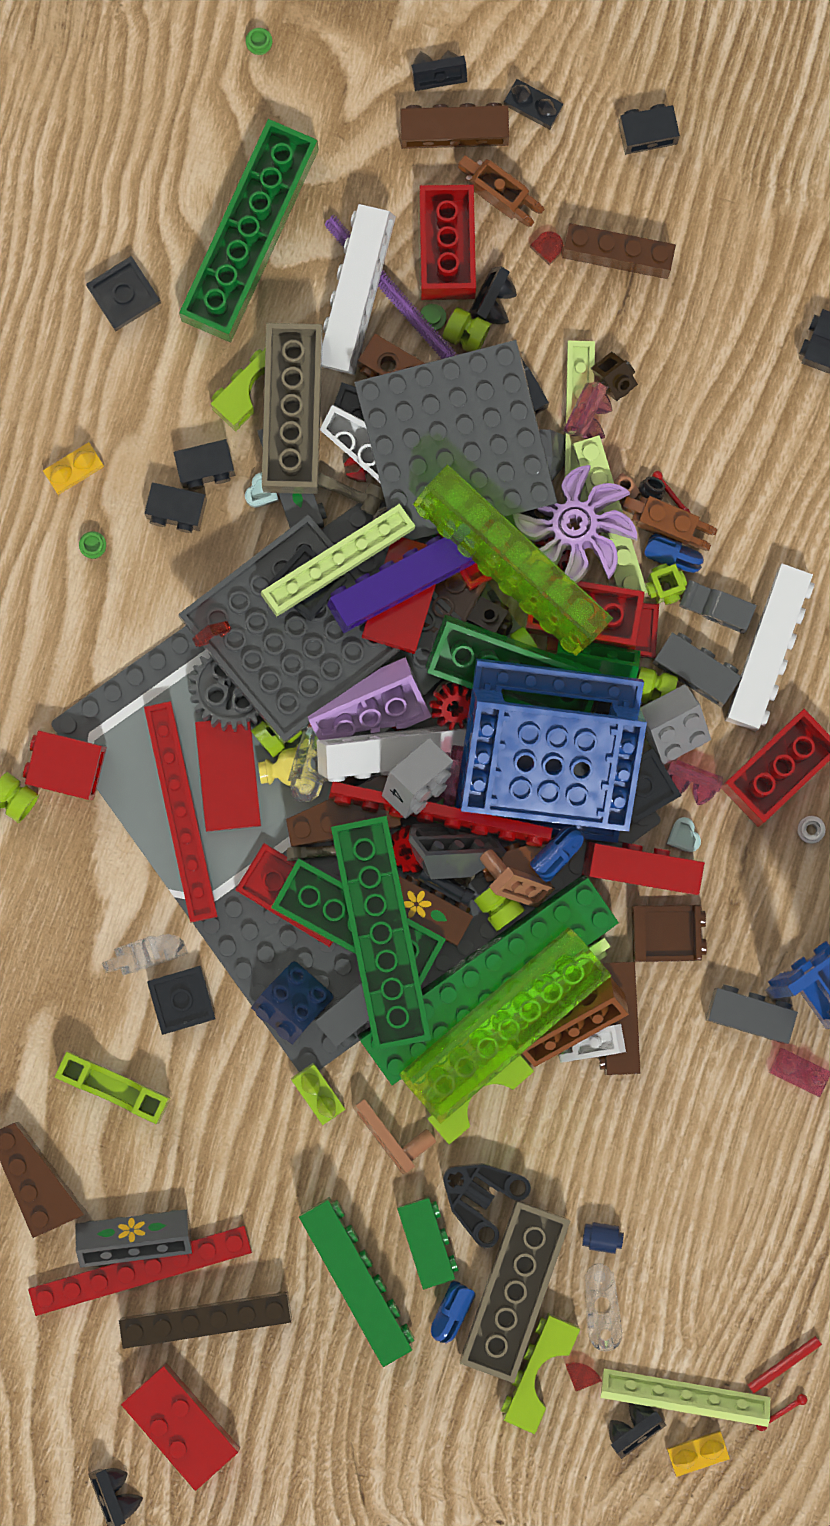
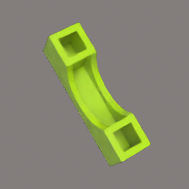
M266 348L263 351L261 349L257 350L249 360L251 363L244 370L242 368L238 369L230 379L232 382L225 389L221 387L211 398L213 400L211 403L212 410L235 432L254 414L250 394L256 380L265 374Z
M502 1046L492 1055L494 1061L486 1067L484 1064H481L470 1074L473 1079L469 1083L464 1085L463 1082H460L449 1092L452 1097L447 1102L443 1103L440 1100L428 1110L431 1115L427 1119L449 1145L470 1127L467 1114L468 1105L472 1096L479 1089L487 1085L499 1084L513 1090L534 1072L513 1046L508 1049Z
M72 1052L65 1053L54 1077L78 1089L106 1099L155 1124L160 1123L171 1099L162 1093Z
M550 1313L547 1314L546 1318H540L534 1332L538 1334L535 1344L529 1343L523 1359L527 1360L523 1371L518 1370L515 1382L512 1383L515 1386L512 1397L507 1395L500 1411L504 1413V1421L535 1435L546 1410L545 1404L535 1392L536 1374L541 1365L548 1359L556 1356L570 1355L580 1332L578 1326Z

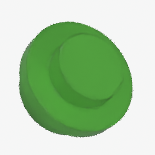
M252 29L246 36V46L255 55L266 54L272 47V36L266 29Z
M428 304L420 311L421 315L423 314V318L425 317V320H427V323L430 322L429 324H432L434 330L436 329L437 331L445 325L446 312L440 305Z
M87 532L79 541L81 553L89 559L99 558L106 551V540L98 532Z

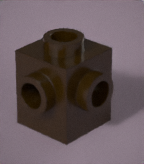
M612 351L591 367L598 380L595 383L602 395H609L616 401L626 396L638 385L633 376L635 370L631 364Z
M480 597L467 618L468 623L503 636H507L513 626V619L508 611L509 608L505 604L497 600L493 603L483 597Z

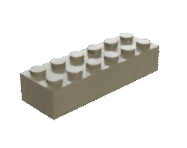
M266 323L262 456L263 493L318 494L322 324Z
M515 1201L464 1346L460 1364L512 1383L515 1382L570 1224L568 1218L521 1201Z

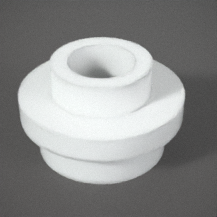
M816 816L803 818L797 828L801 840L810 844L819 842L824 837L826 830L823 821ZM808 825L815 827L816 832L814 835L807 833L806 828Z

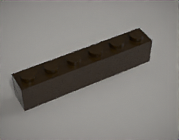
M287 1291L122 1317L119 1320L122 1348L126 1349L291 1323L292 1314Z

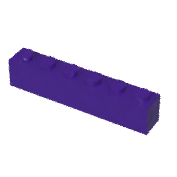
M472 522L468 525L461 523L450 530L451 534L444 538L441 535L436 536L426 543L427 547L419 551L417 548L406 552L402 556L404 559L397 563H394L393 560L389 561L379 568L380 572L372 576L369 573L364 574L355 580V585L349 588L342 586L333 591L327 606L342 632L350 631L374 616L485 559L490 552V548L475 523Z

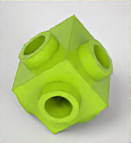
M667 563L653 568L652 573L647 578L648 583H645L649 597L651 599L655 598L657 604L664 602L665 605L681 600L680 595L686 590L685 586L687 585L683 571H679L676 564L668 566ZM666 582L669 584L670 589L663 591L660 584Z

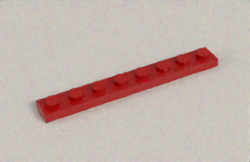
M169 701L144 707L190 923L216 918L218 915L172 703Z
M332 782L329 799H334V803L342 806H350L351 803L362 805L361 808L366 811L377 812L378 809L389 811L391 816L404 818L382 796L383 792ZM428 801L421 812L418 814L413 812L409 815L417 817L416 820L422 823L442 822L445 827L450 829L470 828L472 833L478 835H487L488 832L498 834V838L506 841H515V838L526 840L527 845L542 847V844L547 845L551 839L553 829L488 814L463 812L460 808Z
M244 1225L192 1240V1254L113 1263L29 1288L28 1291L35 1316L251 1254L252 1249Z

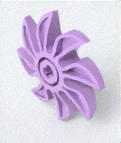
M590 465L578 467L569 472L564 478L561 487L566 500L565 504L556 503L537 508L538 512L552 517L551 520L536 519L520 513L513 514L518 531L527 539L539 542L549 537L554 538L545 546L521 557V561L526 565L536 569L552 568L558 565L564 551H571L560 587L572 586L586 575L589 568L584 551L586 548L594 550L608 579L614 574L618 564L616 547L612 540L600 536L598 533H613L636 541L638 540L635 525L625 514L616 510L603 513L602 515L596 514L606 506L630 495V492L624 487L612 483L597 485L593 487L588 500L580 502L581 492L591 468ZM576 522L577 525H580V529L574 530V527L571 529V523Z

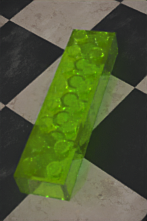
M448 464L425 487L413 503L416 511L422 518L429 519L443 537L452 540L463 556L471 557L485 576L493 578L498 583L500 590L504 594L512 596L525 613L534 616L539 621L541 628L547 633L553 634L566 651L577 656L595 640L613 619L611 615Z
M568 927L399 1073V1076L441 1124L612 975L582 939Z

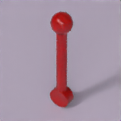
M660 471L653 472L652 477L660 479L665 484V491L680 509L691 513L662 478L663 474Z
M804 1394L798 1395L794 1402L770 1416L769 1424L798 1405H805L808 1401L807 1396ZM756 1425L759 1431L767 1429L766 1426Z

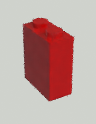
M38 730L37 735H33L30 743V751H33L31 760L26 763L23 771V778H26L25 784L87 800H94L107 747Z

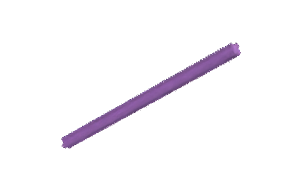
M332 215L325 223L326 229L331 231L330 233L335 236L334 238L344 248L346 239L351 236L350 231H347L348 229L341 224V221L339 222L337 216L334 218V215ZM383 270L378 284L380 290L384 292L386 297H389L388 299L393 302L392 304H395L397 309H400L399 312L404 314L403 316L408 319V322L412 324L414 329H417L416 331L423 336V339L428 341L429 346H432V349L436 351L438 356H441V359L455 356L456 352L453 351L454 349L451 350L452 347L448 348L449 344L447 345L445 339L442 341L443 337L440 334L438 335L439 332L435 333L436 329L434 330L432 324L430 325V322L427 323L425 317L423 318V314L421 315V312L416 309L417 307L414 308L415 305H412V302L410 303V300H408V297H405L406 295L403 292L401 293L402 290L399 291V287L397 288L393 280L390 281L391 278L388 275L386 276Z

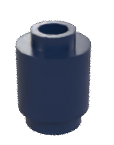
M592 1222V1225L585 1224L582 1246L589 1247V1250L615 1254L616 1249H622L624 1232H619V1226L597 1222Z

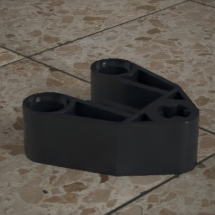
M484 1163L449 1167L443 1175V1182L453 1214L479 1246L483 1248L493 1247L499 1239L497 1227L486 1219L482 1213L460 1198L462 1195H465L486 1210L495 1196L473 1181L475 1176L496 1191L502 1192L515 1201L524 1200L529 1196L531 1191L529 1181L520 1174ZM457 1172H460L463 1175L460 1177L464 1179L461 1185L456 1183L454 1186H451L448 1183L451 1182V1179H448L449 1174L455 1175ZM515 1180H521L525 1183V1191L521 1195H514L510 1191V1185ZM483 1227H490L494 1230V1237L489 1242H483L478 1237V1233Z

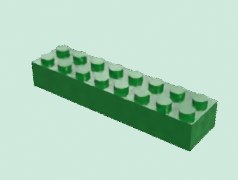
M267 120L181 307L179 315L182 322L225 341L232 342L319 151L317 139L273 120Z
M387 816L333 826L331 830L375 1051L431 1040Z

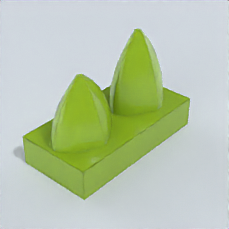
M314 1063L291 1078V1081L322 1125L346 1110Z

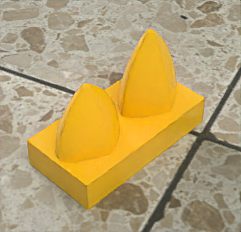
M88 442L47 467L43 472L56 493L60 495L102 469L104 465Z
M720 1430L666 1448L676 1477L730 1459Z

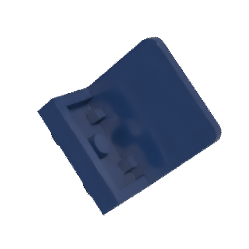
M293 961L263 991L251 1009L255 1011L262 1021L267 1022L273 1027L282 1039L287 1040L293 1045L312 1021L332 1001L333 994L298 962Z

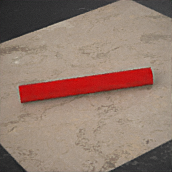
M814 1336L747 1385L752 1393L755 1394L822 1345L821 1342Z

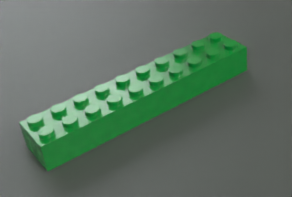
M581 875L422 989L431 1040L375 1051L371 1027L361 1032L357 1037L390 1084L394 1085L619 924V922L588 877Z

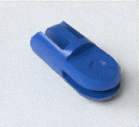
M653 534L648 539L645 548V556L648 559L661 564L667 563L668 566L676 564L677 568L691 573L698 572L702 568L701 564L704 563L703 555L692 548L682 545V542L658 534Z
M573 826L563 828L530 861L531 867L543 881H551L580 849L584 841L582 832Z
M458 1281L451 1282L431 1326L432 1337L436 1341H440V1343H449L455 1338L476 1296L473 1290Z

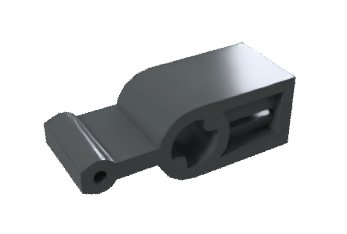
M689 580L679 607L700 614L712 622L742 634L747 631L757 606Z

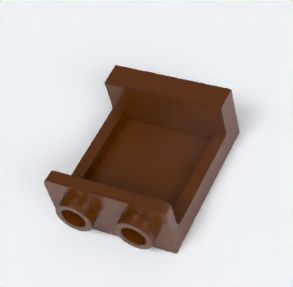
M701 905L633 906V962L701 961L702 955L707 953L706 938H701V927H706V913L701 911Z

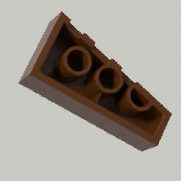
M379 775L357 787L383 792L388 775ZM328 799L287 818L286 822L291 847H304L334 841L331 830L333 826L387 816L389 830L401 828L400 818L389 815V811L378 809L377 812H371L362 809V805L351 803L350 806H342L334 803V799Z
M20 1122L12 1123L0 1129V1163L32 1238L88 1214L83 1205L73 1195L74 1193L57 1174L52 1164L41 1153L39 1147Z

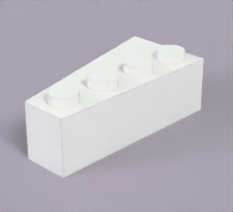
M332 405L320 431L380 483L365 421Z

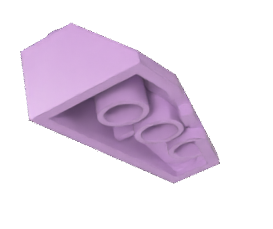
M405 657L378 669L308 716V720L318 740L352 736L355 732L360 731L380 732L381 728L396 726V729L407 728L430 718L431 714Z

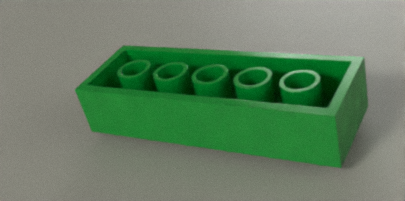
M448 615L444 616L425 665L427 673L470 689L473 686L477 658L601 674L597 669ZM506 689L501 690L504 701L509 703L590 713L594 704V700Z
M298 858L271 909L356 955L342 882ZM407 918L420 985H422L446 939Z
M328 1197L299 1215V1219L382 1367H385L413 1350L412 1342L415 1341V1337L407 1323L401 1325L398 1319L401 1316V1312L393 1298L389 1301L384 1294L387 1291V1287L379 1274L373 1275L370 1269L373 1266V1262L365 1249L359 1250L356 1244L359 1241V1237L351 1224L346 1227L342 1219L345 1216V1212L338 1200L332 1202L331 1198Z

